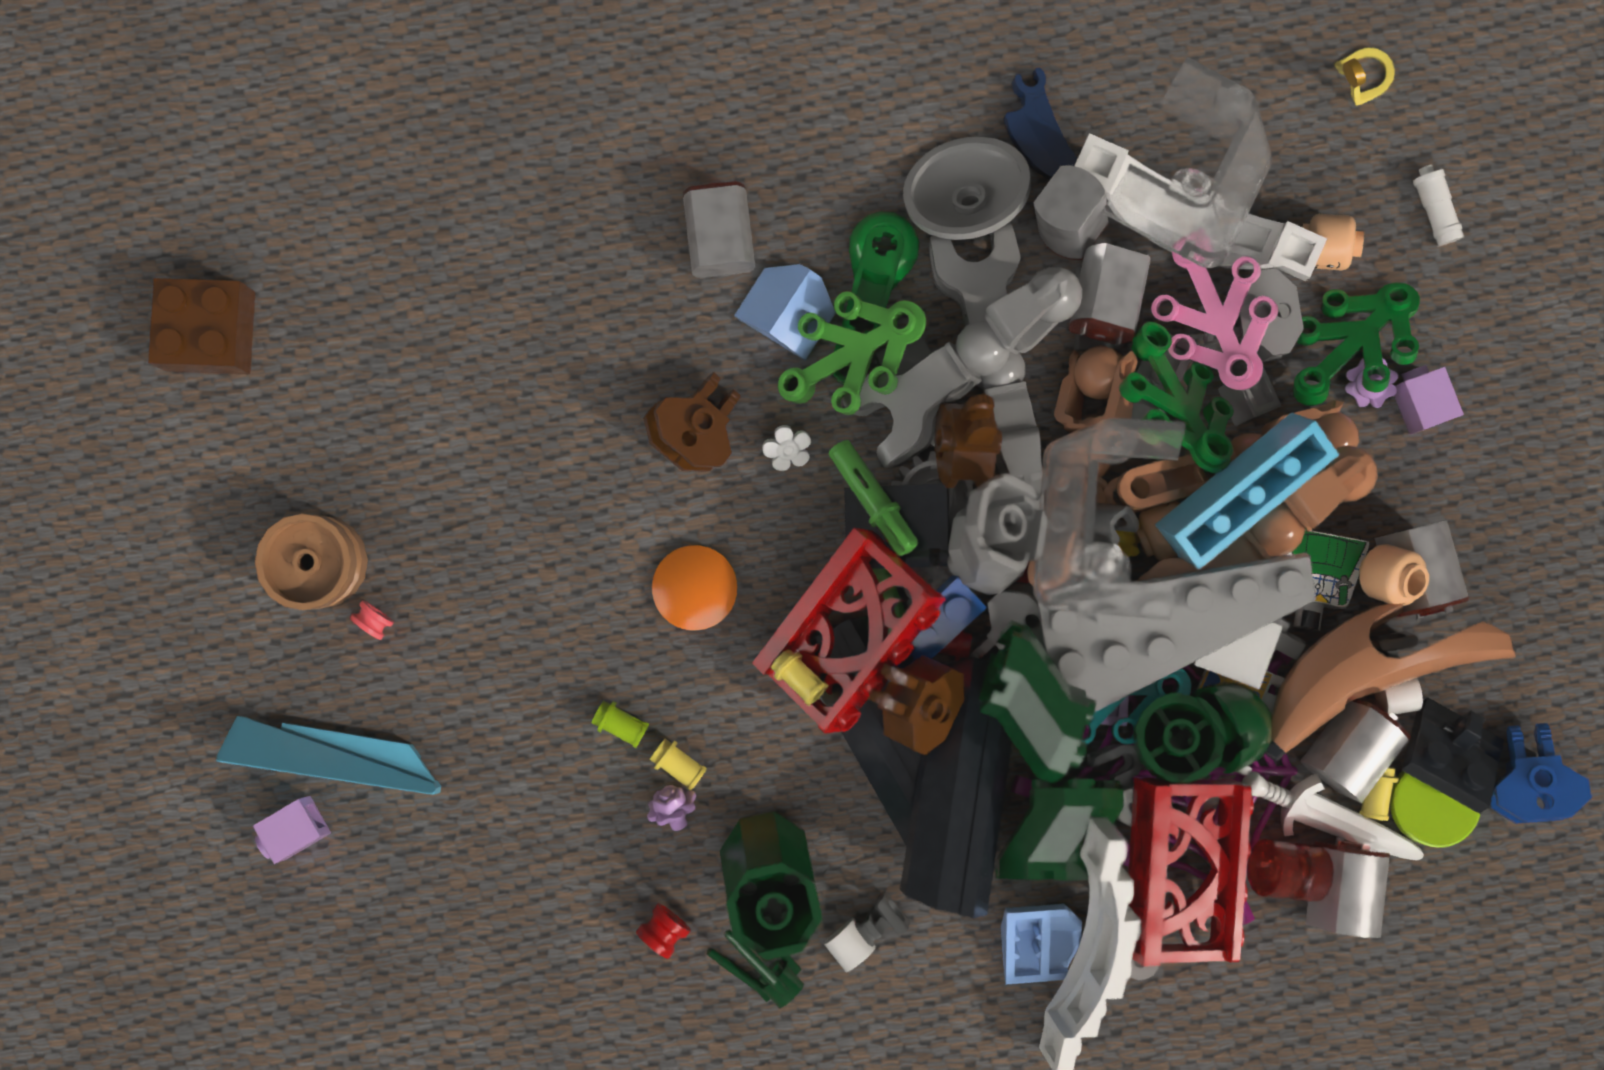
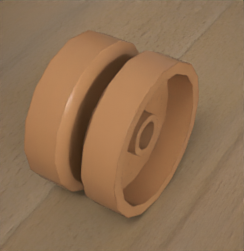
M311 514L285 517L268 528L258 544L255 559L259 583L268 596L284 607L299 610L322 609L340 605L356 593L365 579L368 564L365 544L353 527L339 518ZM310 556H312L314 559V565L312 568H310L309 565Z

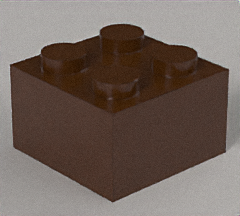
M154 278L148 363L166 372L250 375L255 291L241 281Z

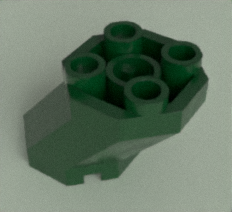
M1011 620L1001 631L997 643L1004 645V648L1000 649L997 655L991 653L987 662L979 691V701L983 702L979 706V710L998 719L1036 777L1055 783L1057 780L1065 777L1069 766L1078 768L1084 758L1086 742L1081 739L1084 726L1089 725L1093 718L1096 700L1087 697L1086 690L1067 683L1029 626Z
M1043 779L1031 780V789H1029L1030 807L995 860V878L1018 880H1088L1087 869L1080 857L1081 847L1085 843L1090 818H1108L1112 824L1115 822L1124 808V789H1121V781L1067 779V781L1057 780L1055 783Z
M774 810L741 817L720 849L727 900L726 907L733 939L744 947L747 946L766 961L802 953L815 929L818 928L823 920L805 830Z

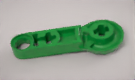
M878 211L867 215L858 222L850 235L849 254L854 275L851 292L860 297L864 302L887 308L891 291L913 268L919 256L920 242L916 230L905 217L895 212ZM883 236L892 238L890 245L896 244V250H888L886 256L877 254L878 247L873 248L872 246L873 241L880 242ZM853 299L848 301L845 313L853 309ZM860 317L854 320L843 318L841 327L855 331V327L849 325L850 321H858ZM867 320L868 325L874 327L873 330L881 326L880 324ZM836 344L834 352L844 346ZM839 371L833 373L832 375L836 381L844 385L846 377Z

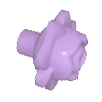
M1362 358L1357 367L1346 372V377L1351 382L1346 384L1345 392L1354 397L1359 407H1366L1370 403L1372 407L1379 408L1385 399L1397 393V388L1392 383L1398 379V374L1389 369L1390 379L1388 387L1381 392H1369L1362 385L1364 360ZM1382 358L1383 364L1387 366L1386 360ZM1377 374L1369 376V378L1374 381H1379L1383 379L1380 375Z
M667 785L662 790L656 791L653 795V800L648 803L650 809L647 814L648 820L651 822L656 821L659 826L669 823L674 831L682 830L687 826L685 815L693 812L696 808L694 804L695 792L686 791V788L674 785Z

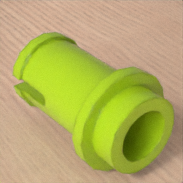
M603 700L591 723L598 727L597 731L599 733L605 730L633 745L632 747L637 748L649 723L643 722L615 707L617 702L612 701L610 704Z

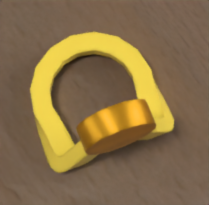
M1376 48L1357 50L1355 53L1334 63L1337 71L1344 75L1349 82L1351 97L1356 106L1383 94L1394 80L1395 69L1392 60L1385 52ZM1365 57L1375 58L1384 66L1385 79L1378 87L1360 93V85L1366 82V76L1358 60Z

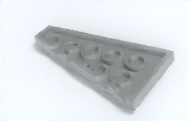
M1300 553L1037 598L1047 654L1069 685L1086 690L1087 697L1096 700V712L1315 601L1316 595L1310 556L1307 553Z

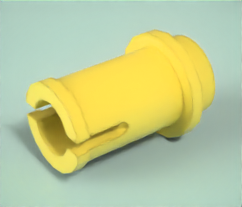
M788 649L771 666V669L775 672L774 678L777 681L784 680L809 706L823 695L828 685L801 661L802 655L799 652L793 653Z
M664 739L650 757V760L656 764L654 768L656 770L662 768L691 791L707 768L701 766L677 748L678 742L674 740L671 743Z
M1388 767L1362 802L1359 814L1371 819L1388 821L1393 783H1398L1399 779L1394 776L1395 768Z

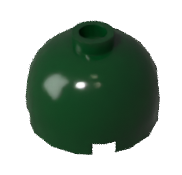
M1221 682L1199 688L1190 694L1194 698L1199 697L1206 700L1219 713L1226 729V741H1224L1223 757L1217 767L1221 766L1224 768L1225 771L1223 773L1230 774L1241 770L1264 755L1271 742L1272 716L1268 706L1253 690L1242 684Z
M1170 693L1156 698L1141 712L1134 728V749L1139 762L1152 776L1169 783L1188 784L1206 777L1220 764L1223 757L1224 741H1226V729L1219 713L1206 700L1199 697L1194 698L1190 695H1181L1182 693Z

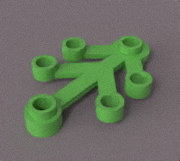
M852 292L839 294L834 302V309L839 316L847 320H854L860 317L881 325L867 334L827 323L815 313L804 314L798 322V330L803 337L811 341L823 339L843 345L844 347L803 370L800 368H789L784 371L778 381L780 395L784 399L796 404L805 403L814 395L816 383L851 364L844 386L833 393L831 403L836 411L844 415H852L860 408L861 398L859 395L874 351L887 343L882 365L870 372L868 383L872 390L880 394L887 395L892 393L898 384L897 372L906 345L917 341L922 336L926 327L925 314L917 304L911 301H899L888 309L864 302ZM853 299V309L845 313L843 309L845 302ZM903 315H908V325L903 329H898L897 322L899 318ZM817 320L818 326L816 331L809 334L807 330L809 323ZM887 373L889 376L887 385L879 388L878 378L882 374ZM797 377V388L789 391V381ZM846 394H850L852 398L851 404L847 408H842L841 399Z

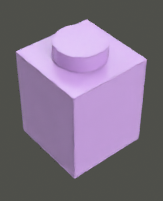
M1427 365L1401 374L1404 382L1395 386L1397 393L1394 396L1410 435L1464 415L1445 367L1429 372Z
M311 796L299 798L253 825L257 833L255 842L264 857L267 859L271 858L274 864L287 860L331 834Z

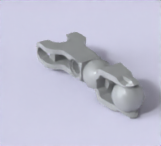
M1050 267L1039 271L1029 284L990 304L986 308L987 313L984 315L987 321H977L966 326L959 334L956 345L948 342L944 347L930 354L903 375H897L898 384L892 393L883 395L872 390L868 383L869 375L865 378L859 395L861 405L854 415L868 416L886 406L891 411L894 420L892 432L877 447V457L884 468H897L930 446L935 434L937 411L942 403L953 404L982 381L980 376L1000 371L1008 361L1010 352L1017 355L1020 352L1026 353L1030 351L1059 322L1067 320L1075 314L1080 307L1083 290L1078 278L1070 270L1061 267ZM887 373L882 374L878 378L879 388L887 385L889 381ZM846 394L843 398V404L846 408L851 404L852 398L850 394Z

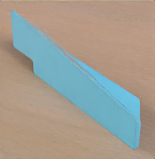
M237 716L216 758L217 762L424 794L435 795L441 792L440 783L429 772L413 744L292 723H282L280 729L248 717Z

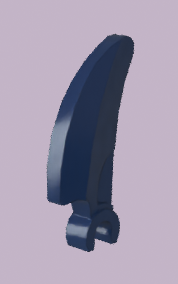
M1039 67L1032 73L1036 84L1034 87L1026 86L1020 74L1015 75L1012 80V89L1021 98L1022 109L1006 113L1004 122L1012 143L1024 156L1030 167L1043 177L1051 180L1060 166H1074L1078 158L1067 144L1056 122L1044 88L1046 76Z

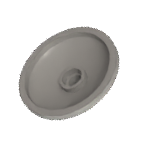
M966 137L952 140L926 153L912 167L903 188L905 207L913 223L930 235L952 240L981 237L1003 227L1022 210L1031 190L1030 170L1024 156L1015 147L1004 141L989 137Z

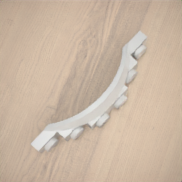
M1089 133L1074 166L1093 174L1104 187L1106 199H1108L1117 213L1148 240L1172 252L1173 244L1179 237L1185 234H1196L1205 240L1209 246V258L1205 264L1232 269L1234 262L1238 258L1248 256L1256 260L1261 269L1274 267L1303 281L1311 277L1327 238L1289 221L1284 224L1261 218L1201 196L1144 166L1128 155L1129 150ZM1189 243L1183 247L1182 256L1184 258H1191L1195 254V244ZM1245 263L1239 269L1251 270L1254 269V266L1251 263Z
M1090 818L1085 843L1081 847L1080 857L1084 861L1089 878V906L1086 924L1072 965L1059 990L1045 1009L1044 1028L1039 1046L1040 1051L1052 1070L1074 1069L1076 1056L1081 1052V1037H1097L1101 1018L1106 1013V999H1120L1123 997L1126 980L1131 975V959L1135 942L1138 941L1141 933L1140 920L1128 905L1134 894L1133 880L1121 867V863L1126 858V840L1108 818Z

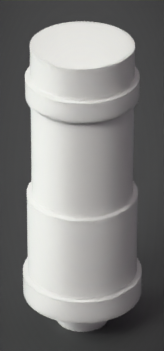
M1432 165L1419 169L1420 177L1414 179L1413 183L1417 188L1423 208L1426 209L1434 232L1433 236L1438 246L1464 238L1462 225L1458 221L1451 201L1452 197L1445 180L1444 170L1434 171Z

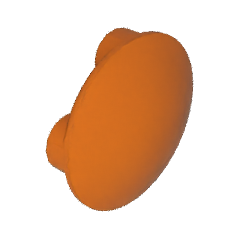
M701 545L684 546L669 553L658 565L652 581L653 600L660 614L672 625L692 631L708 629L720 623L732 610L737 596L736 575L728 560L716 550Z

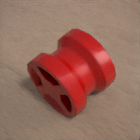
M658 903L652 910L653 917L650 921L642 923L635 932L653 951L669 959L675 951V943L679 939L686 938L691 929L670 909Z

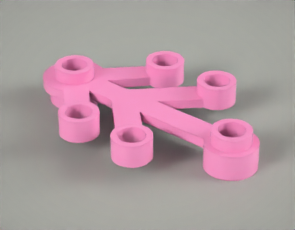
M1196 234L1182 235L1173 244L1172 257L1176 264L1188 270L1206 313L1180 305L1175 298L1169 295H1160L1153 301L1151 306L1152 313L1163 322L1176 321L1215 335L1223 353L1196 345L1195 340L1186 334L1173 336L1171 338L1172 344L1168 351L1172 357L1178 360L1186 361L1191 359L1218 369L1221 381L1231 389L1247 390L1256 385L1262 376L1263 363L1257 351L1268 324L1277 317L1278 306L1274 300L1267 296L1255 298L1249 306L1252 320L1240 344L1235 334L1234 326L1252 283L1260 277L1261 268L1259 263L1248 256L1240 257L1234 262L1232 266L1234 280L1226 300L1222 304L1205 265L1210 253L1208 244ZM1189 243L1195 244V254L1191 258H1183V247ZM1245 263L1253 264V274L1248 278H1241L1239 276V268ZM1164 301H1171L1173 305L1172 312L1167 316H1161L1159 306ZM1263 302L1270 303L1271 313L1265 318H1259L1256 314L1257 306ZM1180 340H1187L1190 345L1188 352L1184 355H1178L1175 349L1176 344ZM1238 360H1244L1247 364V371L1242 376H1235L1232 372L1233 364Z

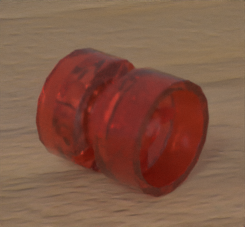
M1263 839L1252 847L1247 863V876L1250 886L1257 895L1262 897L1318 902L1328 895L1333 883L1334 871L1331 857L1322 846Z

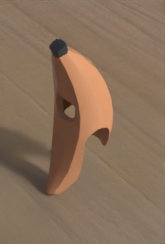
M1386 603L1373 607L1329 631L1295 661L1278 689L1271 715V742L1264 754L1278 762L1285 753L1342 712L1347 703L1360 697L1381 692L1417 677L1456 665L1515 658L1516 648L1508 633L1489 623L1480 622L1399 659L1387 658L1372 646L1369 634L1403 613V605L1406 603Z

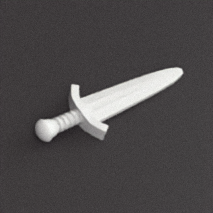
M1255 771L1245 776L1242 783L1251 786L1252 796H1259L1282 806L1280 822L1284 836L1294 835L1293 821L1295 820L1360 845L1362 843H1369L1371 849L1399 858L1420 860L1423 858L1424 854L1421 848L1409 839L1317 794V792L1324 790L1318 773L1302 780L1291 790L1266 781Z

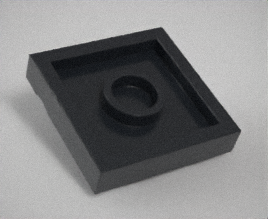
M1427 697L1423 701L1422 708L1416 712L1402 771L1480 814L1491 805L1504 739L1482 728L1485 718L1472 710L1461 716Z

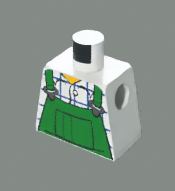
M1305 531L1299 546L1294 551L1284 555L1307 553L1310 556L1316 595L1315 601L1296 610L1294 627L1320 631L1324 607L1343 609L1348 606L1359 576L1360 564L1365 558L1369 547L1368 541L1316 531Z

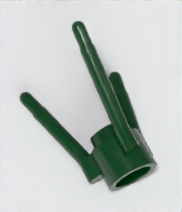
M726 930L724 936L761 974L759 977L760 981L712 948L707 950V955L754 989L765 1002L771 999L778 1008H783L790 1003L804 987V983L797 976L801 971V967L792 959L791 955L780 957L784 963L783 966L778 961H775L767 967L750 948L744 947L733 939L731 930Z

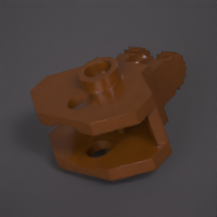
M714 372L703 381L693 395L687 398L666 397L653 404L643 417L649 444L681 471L709 472L713 467H721L732 453L726 431V425L730 421L727 416L741 395L733 389L723 396L717 407L710 403L707 398L718 387V383L721 380Z
M989 394L974 395L967 400L968 402L965 405L942 403L937 411L934 444L938 477L945 488H955L959 480H973L976 486L979 487L994 477L996 455L1000 453L1002 447V432L997 428L993 411L995 408L994 399Z
M924 655L904 669L899 667L895 669L884 664L880 673L890 682L885 692L872 690L868 697L869 700L879 704L878 708L883 710L884 735L914 751L926 755L946 739L964 701V674Z

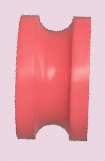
M362 600L359 604L361 607L360 612L357 614L352 613L349 618L363 631L382 640L385 636L383 629L387 626L391 627L394 621L374 605Z

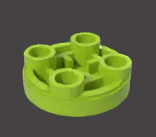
M1404 771L1397 776L1399 779L1398 783H1393L1390 811L1395 824L1406 837L1413 842L1425 846L1443 848L1463 841L1472 833L1480 818L1479 813Z

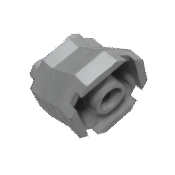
M1009 474L994 476L970 492L968 507L957 512L954 517L948 548L949 569L953 575L960 577L963 585L986 595L1000 594L1023 577L1028 561H1034L1043 555L1048 520L1043 509L1036 511L1032 499L1038 498L1033 486Z

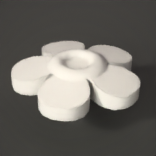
M782 425L775 429L774 435L776 440L767 439L763 443V453L766 457L773 458L772 465L776 470H787L791 465L790 460H792L795 466H803L809 460V453L806 448L811 444V438L806 431L800 430L793 435L790 426Z

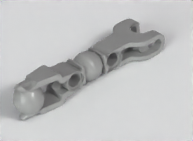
M1010 222L991 232V254L979 262L966 261L958 256L951 239L939 238L933 235L930 237L928 249L935 286L944 295L955 299L960 305L965 327L977 321H987L984 317L987 313L986 308L1007 295L1006 288L1012 282L1021 259L1015 232ZM1010 352L1008 361L1000 371L980 376L982 381L976 385L983 390L982 394H989L994 399L995 408L993 411L997 428L1002 432V447L1000 453L996 455L995 461L999 475L1009 474L1033 486L1038 498L1032 499L1036 511L1043 509L1045 513L1049 509L1053 487L1049 478L1042 472L1040 433L1036 426L1026 382H1023L1025 362L1021 353L1016 355Z

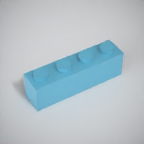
M1290 413L1230 462L1223 471L1213 476L1158 521L1155 526L1179 558L1197 569H1201L1338 457L1339 454L1315 420Z

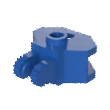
M1548 723L1535 725L1534 738L1538 757L1526 758L1524 736L1521 728L1518 725L1508 726L1506 736L1510 761L1505 763L1507 772L1495 783L1490 809L1515 824L1560 821L1564 818L1573 817L1592 798L1589 780L1563 765L1561 755L1555 756L1551 729ZM1537 797L1543 801V809L1538 806Z

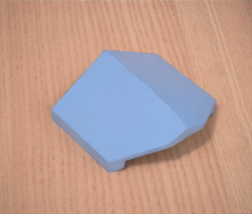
M796 264L764 268L734 317L806 361L818 340L811 341L799 333L798 322L800 318L806 313H815L827 323H830L836 312L822 277L809 268ZM817 320L809 323L807 328L809 334L816 331L818 326Z
M1065 904L1005 908L1001 923L1005 983L1020 984L1064 980L1068 973V966L1081 941V918Z

